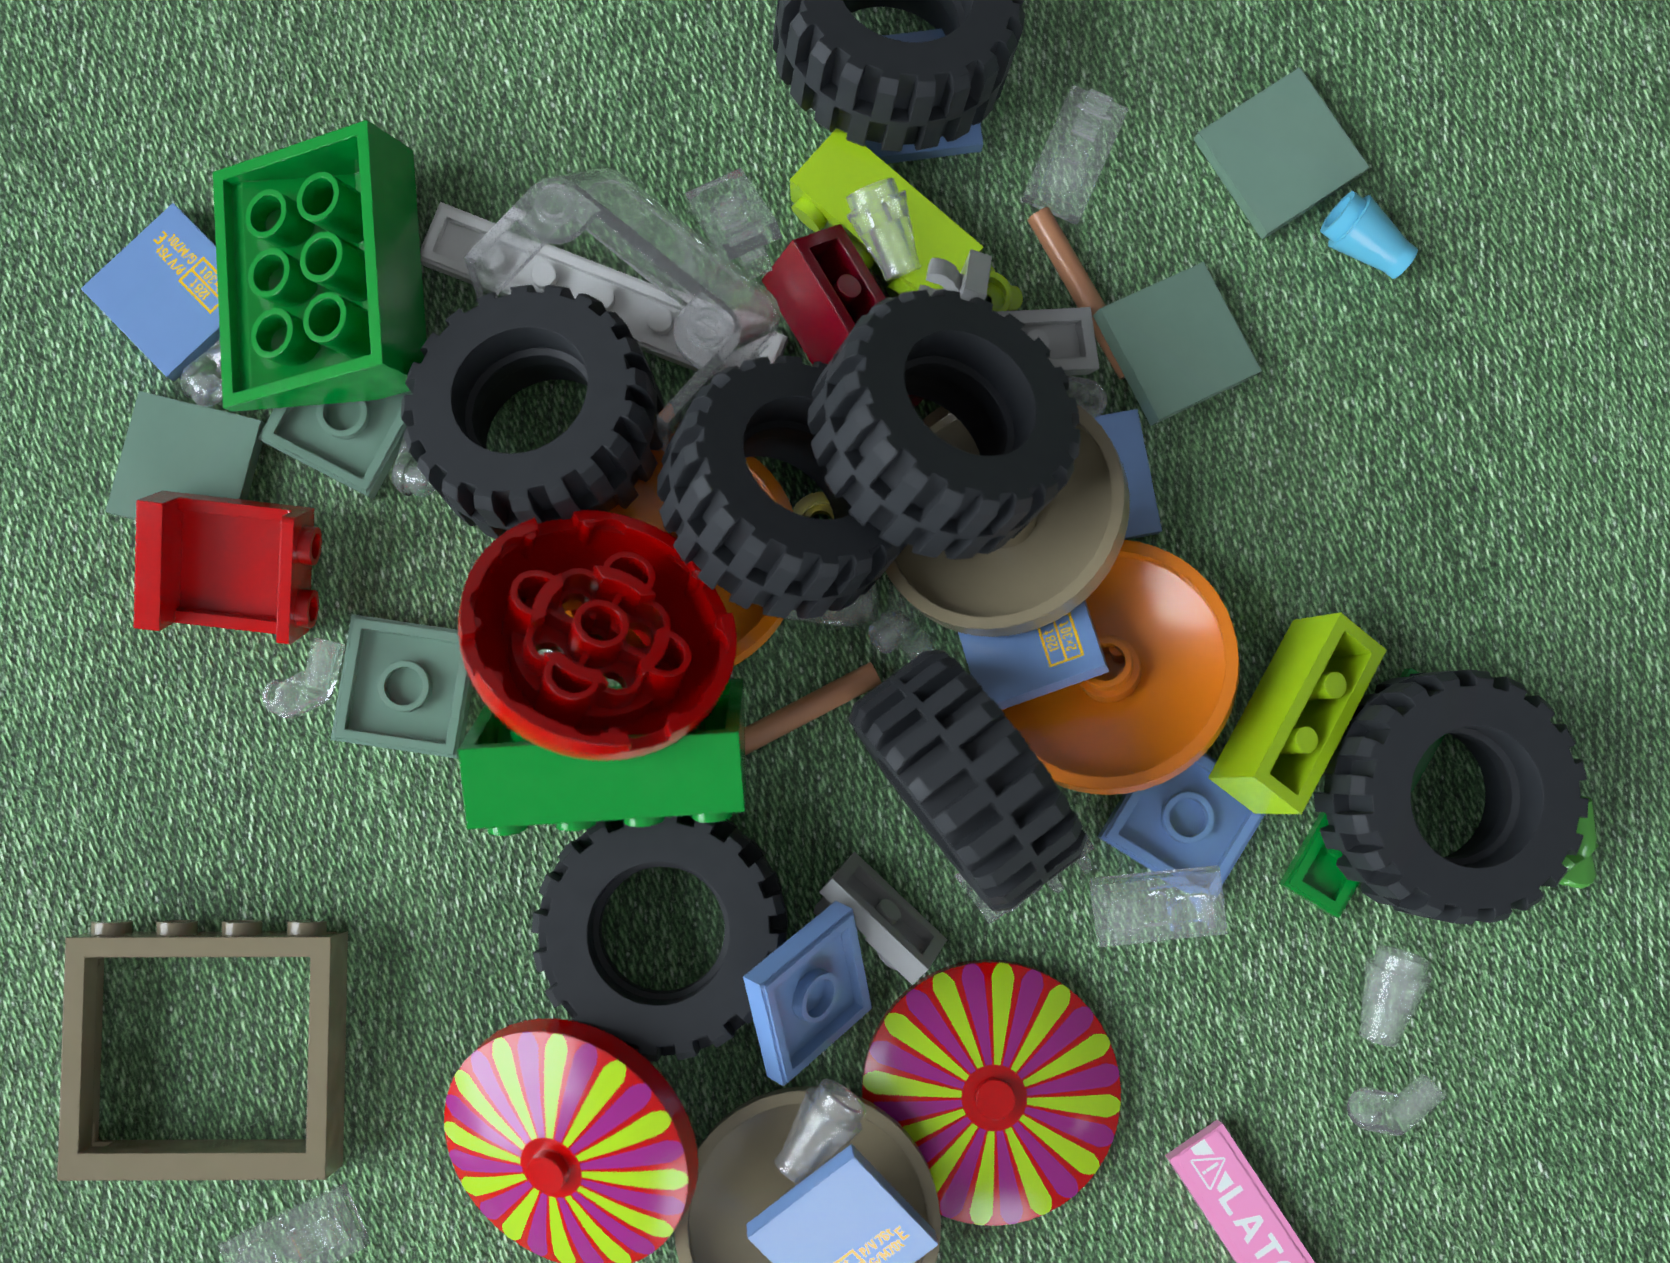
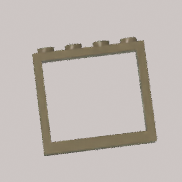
M312 919L287 921V931H262L263 920L222 921V932H198V920H164L156 922V932H133L132 920L93 921L91 922V932L66 937L57 1181L326 1180L342 1167L348 931H327V921H313ZM310 957L306 1139L99 1140L104 958Z

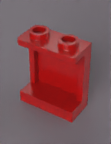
M160 491L136 500L134 628L161 631L173 623L276 634V643L291 645L308 633L309 628L315 625L319 611L318 592L311 589L312 565L317 564L322 548L321 530L319 527H314L315 508L171 491Z

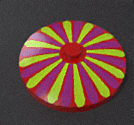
M983 959L957 963L939 969L920 979L895 1000L884 1014L869 1043L862 1073V1098L872 1102L893 1117L917 1144L934 1180L940 1215L963 1223L1000 1226L1029 1221L1045 1215L1074 1197L1090 1181L1105 1159L1114 1139L1121 1107V1085L1119 1069L1110 1040L1094 1013L1075 993L1055 978L1033 967L1004 960Z
M539 1018L511 1024L487 1038L463 1062L450 1084L444 1110V1130L447 1148L456 1174L472 1201L492 1224L527 1250L557 1263H634L652 1254L662 1246L674 1232L689 1208L698 1179V1152L688 1115L678 1096L662 1074L634 1048L613 1035L587 1024L556 1018Z

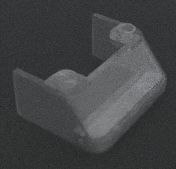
M596 168L540 180L464 256L476 296L479 298L491 292H495L498 295L547 243H568L579 237L585 230L682 308L674 324L676 347L679 353L696 367L698 371L657 415L659 437L663 443L661 449L665 452L689 406L702 386L709 385L714 375L725 368L737 365L740 368L744 360L758 358L771 344L779 329L780 309L778 302L766 288L621 172L611 168Z

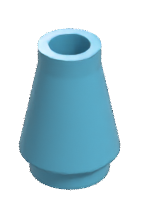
M1354 191L1349 192L1338 202L1320 229V232L1329 238L1328 246L1381 270L1392 279L1400 276L1408 268L1418 252V248L1407 241L1371 195L1362 198Z

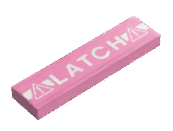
M1218 1119L1165 1155L1236 1263H1315L1223 1123Z

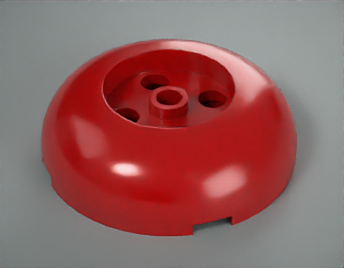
M580 510L574 511L571 519L551 520L538 524L536 518H532L507 530L482 552L474 563L463 588L458 615V637L463 662L474 688L489 709L511 730L539 747L564 756L594 761L625 760L659 751L675 743L698 726L714 708L728 683L736 657L737 634L733 612L727 613L715 588L712 590L697 577L701 571L693 561L687 564L683 561L673 546L676 541L675 537L653 525L625 515L606 511ZM577 610L574 617L569 616L565 611ZM633 630L646 647L638 648L630 645L625 640L628 631ZM550 650L553 652H544V655H542L537 651ZM606 679L616 681L623 689L608 687L609 683ZM637 734H647L644 736L629 738L628 736Z

